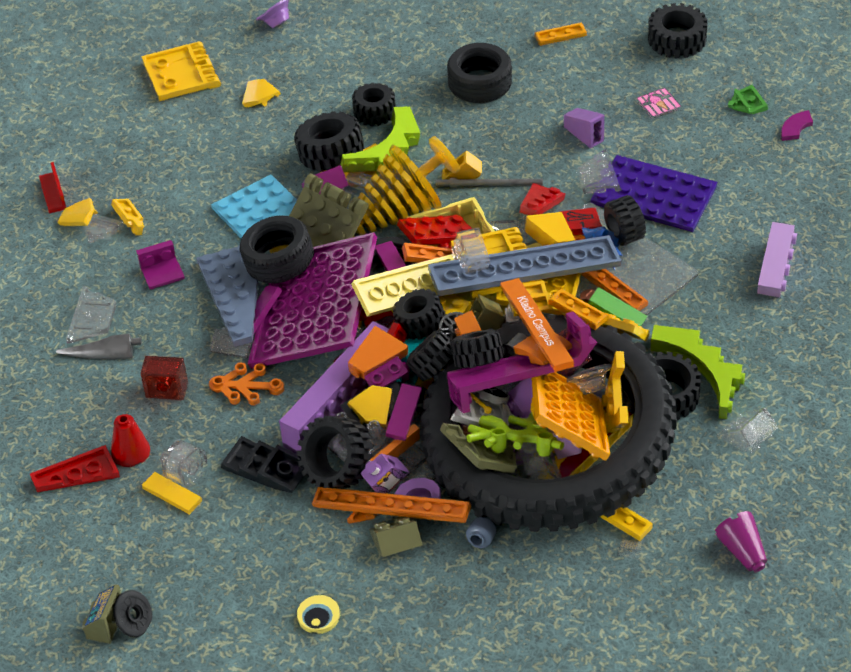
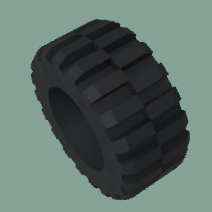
M321 113L322 115H315L298 127L295 132L294 141L299 160L305 167L323 172V170L341 166L342 154L363 151L364 141L358 120L348 113Z

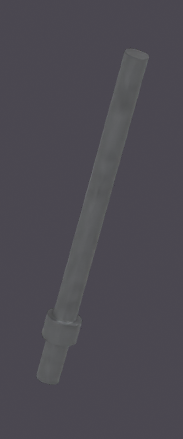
M450 178L447 180H436V187L532 186L533 183L543 186V179Z

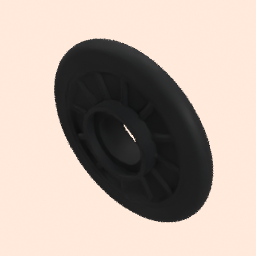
M128 590L120 594L113 608L115 623L119 630L129 637L142 636L152 621V608L147 598L135 590ZM131 608L136 612L135 619H132L130 616Z

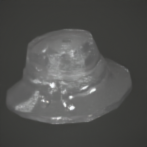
M602 364L582 370L569 377L567 382L576 384L583 395L601 391L606 388L605 378L607 372L612 369L611 365Z

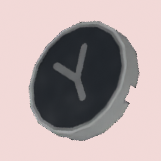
M497 387L472 392L473 394L478 392L481 399L497 405L502 404V402L506 405L510 397L506 392Z

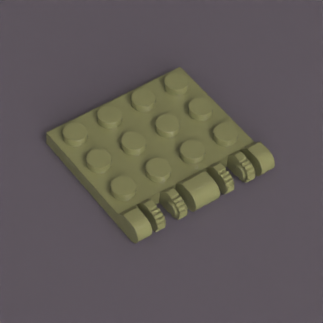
M310 173L304 181V187L289 216L305 224L313 247L352 238L368 209V203L354 197L349 204L351 199L350 193H345L344 190L334 185L332 186L329 182L325 183L322 188L323 179Z

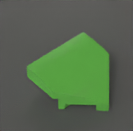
M749 85L739 91L734 89L732 100L728 103L729 108L749 114L768 110V105L753 85Z

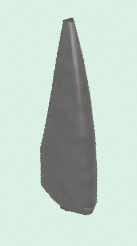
M130 334L113 335L88 344L56 350V353L86 359L133 358V346L142 345L141 337L132 338Z

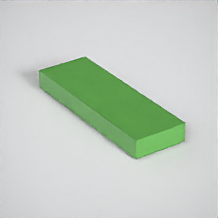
M599 287L588 302V304L604 313L615 315L621 321H623V318L632 320L639 324L638 326H642L647 319V315Z

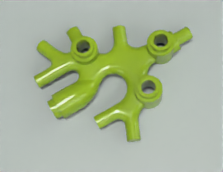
M532 412L528 418L509 416L508 422L526 428L523 430L510 429L507 423L498 417L482 415L479 419V426L472 424L468 426V432L472 434L466 436L469 443L486 439L484 445L487 448L490 447L495 453L505 451L507 440L515 441L513 443L515 449H520L523 443H535L536 451L543 457L550 456L554 448L559 450L564 448V442L558 441L551 432H548L547 427L542 428L536 423Z

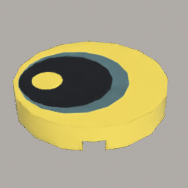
M314 595L305 599L297 610V619L301 628L310 633L317 632V634H323L331 631L337 625L340 618V609L336 601L324 595Z

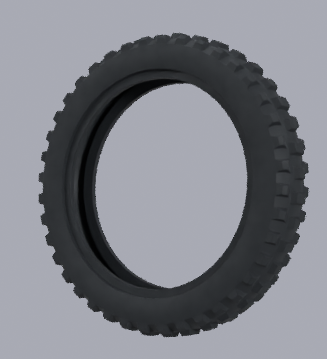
M556 315L554 319H546L555 333L565 339L567 338V322L564 315ZM519 319V323L512 325L509 322L503 323L501 328L496 330L500 332L504 351L503 358L509 357L504 347L517 333H523L527 337L531 336L521 319ZM609 325L606 328L600 326L596 330L590 328L591 337L597 344L582 364L577 367L596 372L609 379L615 352H624L625 369L620 377L621 391L627 396L634 409L635 417L633 424L623 443L606 461L603 460L594 467L578 474L544 480L519 478L497 470L479 469L441 432L440 428L443 423L459 425L461 427L459 422L451 420L458 407L450 398L447 372L463 368L456 367L452 358L443 370L434 376V382L428 386L426 391L428 397L423 402L424 410L421 411L420 415L422 425L420 436L423 441L421 443L428 466L435 474L439 485L446 488L447 495L451 499L470 502L471 509L474 510L476 517H489L494 524L499 526L507 523L510 529L515 530L525 526L529 527L531 532H538L540 528H549L550 532H555L561 526H568L571 530L578 528V524L585 521L589 525L596 523L598 517L602 515L608 518L615 514L616 509L620 507L626 508L631 505L634 496L638 498L645 493V488L656 481V473L663 470L665 460H668L671 452L670 444L674 442V430L677 425L676 413H674L676 412L675 400L672 399V387L666 380L662 367L657 366L655 357L651 353L646 354L645 347L641 343H633L630 335L626 333L618 334L617 328Z

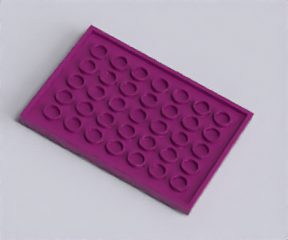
M374 232L313 247L314 255L312 261L304 272L285 282L269 283L268 286H277L282 292L256 330L248 360V365L251 369L258 363L267 366L354 346L362 305L351 284L353 280L369 276L377 242V236Z

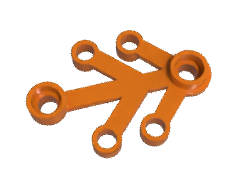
M237 363L235 370L225 376H215L209 381L210 389L217 393L222 392L233 405L241 401L239 392L248 400L250 405L259 404V394L251 392L249 389L269 390L272 395H280L284 392V383L280 379H272L270 382L252 381L259 376L265 375L266 368L261 363L256 364L254 371L237 381L232 380L247 372L245 363ZM229 388H236L239 392H232Z

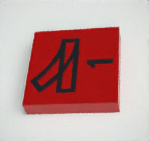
M596 207L560 211L573 236L584 235L582 227L589 229L602 227Z

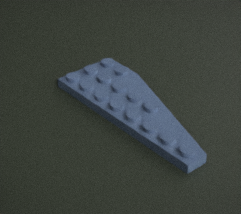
M240 245L196 258L199 269L234 347L253 342L258 280L248 274L240 253Z

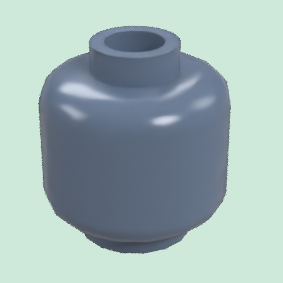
M485 517L475 518L467 529L466 538L474 547L485 548L494 539L496 527L490 519Z

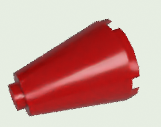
M119 415L114 420L111 457L116 464L123 467H133L138 463H143L150 455V444L131 415Z

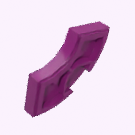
M809 110L796 113L784 122L781 131L782 141L799 139L801 130L813 126Z

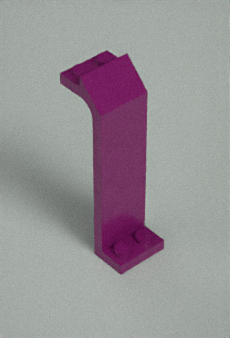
M574 312L566 313L568 331L566 340L572 343L573 347L568 350V353L574 360V367L582 364L597 342L591 337L589 325ZM524 355L503 358L488 365L447 372L450 398L462 414L470 412V404H472L471 392L555 371L549 363L542 366L531 364L529 356Z

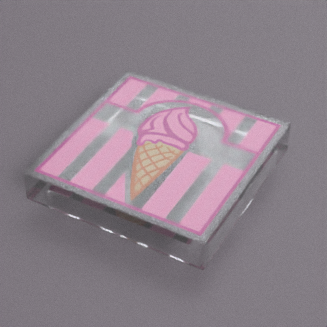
M666 87L635 98L637 105L652 122L678 113L683 109V106Z

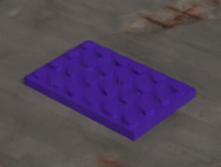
M616 155L592 196L590 204L604 208L607 202L630 195L639 205L644 219L693 232L716 190L718 182Z

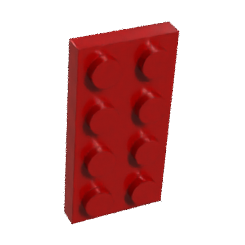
M460 215L399 219L397 226L413 244L419 245L451 243L452 240L477 235Z

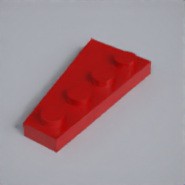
M533 183L520 206L519 213L526 215L543 214L565 199L566 193L560 192L557 188H547Z
M106 445L32 472L30 477L38 493L119 478L120 474Z

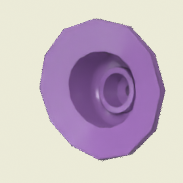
M282 0L276 3L264 14L257 17L256 21H264L271 28L283 24L289 19V0Z
M427 478L410 479L400 484L394 493L397 495L441 499L440 487L434 480Z

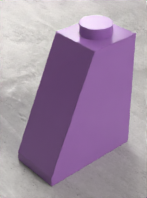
M576 108L564 115V128L589 148L604 141L603 114Z

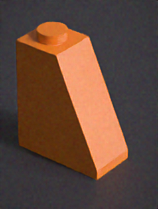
M374 326L348 361V370L354 377H361L365 380V375L398 356L401 360L406 357L408 345L379 327Z

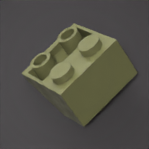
M399 516L393 519L394 522H379L374 524V528L369 529L381 557L422 546L417 523L409 517Z

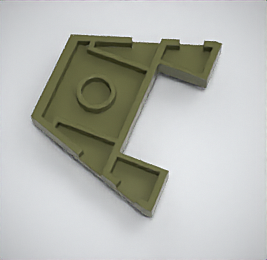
M442 424L441 432L476 467L482 470L491 469L502 473H514L516 453H514L512 440H507V448L504 452L495 453L490 447L487 448L484 445L485 440L469 443L459 425Z

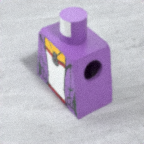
M379 454L373 461H369L366 464L361 475L375 492L388 494L409 471L397 457Z

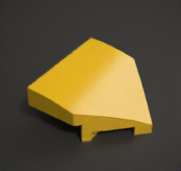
M265 79L248 81L242 104L244 107H251L262 103L265 107L271 98H274V96L278 97L281 93Z
M88 198L67 207L57 223L61 226H88L92 215H96L98 212L93 206L92 199Z
M372 385L351 399L347 405L357 414L361 424L367 423L385 428L392 389Z

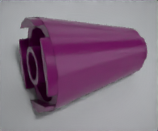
M750 511L737 513L738 518L732 520L729 517L715 529L716 537L748 571L759 572L765 568L767 558L754 516Z

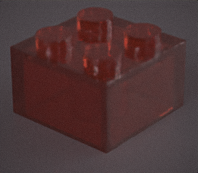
M145 356L140 372L145 397L184 400L188 386L184 358Z

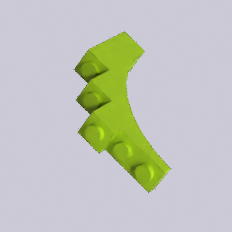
M410 106L393 107L391 118L393 130L380 144L368 150L342 154L341 167L343 172H377L376 169L379 164L384 165V156L386 154L390 156L389 149L392 145L399 147L402 152L408 155L409 147L418 145L421 133Z
M654 325L651 337V351L664 354L673 352L672 356L675 357L677 354L683 355V360L689 358L691 365L696 364L697 370L708 380L717 396L719 419L727 420V414L732 413L733 401H730V398H734L735 391H739L740 384L744 385L746 373H742V365L725 363L724 356H721V347L703 345V339H700V330Z

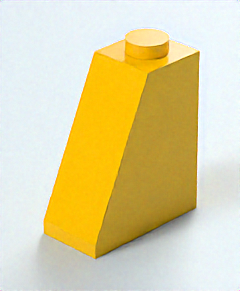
M562 212L526 216L525 232L542 246L575 241Z

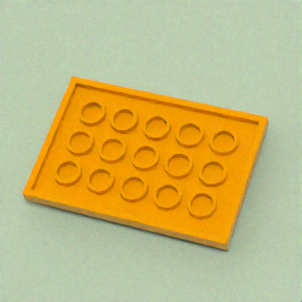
M557 372L532 377L536 423L542 428L547 427L554 431L558 437L570 440L577 448H584L593 457H600L606 461L610 456L602 398Z

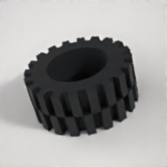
M671 3L669 7L666 4L663 5L662 9L658 7L656 12H652L651 17H649V46H652L653 51L658 50L660 55L665 53L668 58L671 55L675 56V58H680V56L687 58L689 54L694 56L697 51H702V47L706 45L707 17H705L704 12L700 13L699 8L693 9L692 5L686 7L684 3H680V6H676V3ZM680 27L688 30L675 32L668 30V28Z
M656 352L657 366L662 367L666 380L678 384L683 389V392L673 395L672 398L675 400L676 412L674 413H676V418L679 420L681 414L684 417L688 416L689 410L693 412L699 403L700 371H697L698 367L696 364L691 365L689 358L683 360V355L677 354L675 357L672 356L673 352H667V355H662V352Z
M323 416V418L318 417L314 419L315 422H310L307 425L309 430L302 431L301 435L304 436V439L298 441V445L301 446V451H297V456H301V461H298L299 467H304L302 471L303 476H310L308 481L316 483L315 486L350 488V485L358 484V479H364L361 472L365 469L367 461L373 457V454H369V449H373L372 443H367V440L370 438L369 433H363L365 427L358 425V421L347 417ZM337 434H341L344 437L347 445L346 461L343 468L339 471H335L327 459L329 442Z

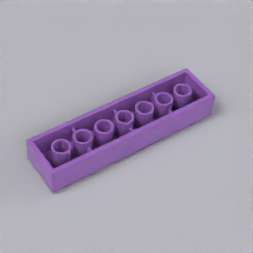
M373 321L354 341V346H349L279 420L284 448L297 454V451H301L298 441L304 439L301 433L303 430H309L307 425L310 422H315L314 419L318 417L323 418V416L339 417L344 412L340 405L360 394L366 387H369L366 380L361 377L356 378L349 372L348 361L374 326L379 327L385 332L389 328Z

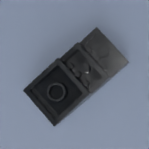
M243 436L239 438L221 463V469L267 487L293 493L304 477L302 474L304 467H299L298 461H301V456H297V454L278 444L274 448L260 440L255 443Z

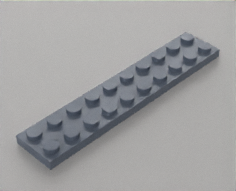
M610 235L428 264V271L438 296L497 287L501 286V282L519 278L521 282L619 267L622 261Z

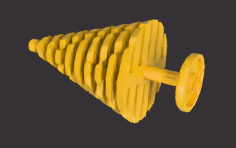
M432 136L429 139V145L435 155L419 168L399 147L395 145L390 147V156L386 154L383 158L384 165L379 164L376 169L379 176L373 174L371 177L372 185L367 183L364 187L368 197L363 193H360L358 196L360 200L368 203V209L356 231L360 236L366 234L362 225L370 232L377 231L373 221L380 228L388 227L384 217L389 223L394 225L398 223L396 215L400 219H407L408 213L412 216L418 214L419 210L425 212L431 210L432 207L433 209L442 207L438 195L425 176L441 164L452 173H457L460 167L448 148L436 136Z

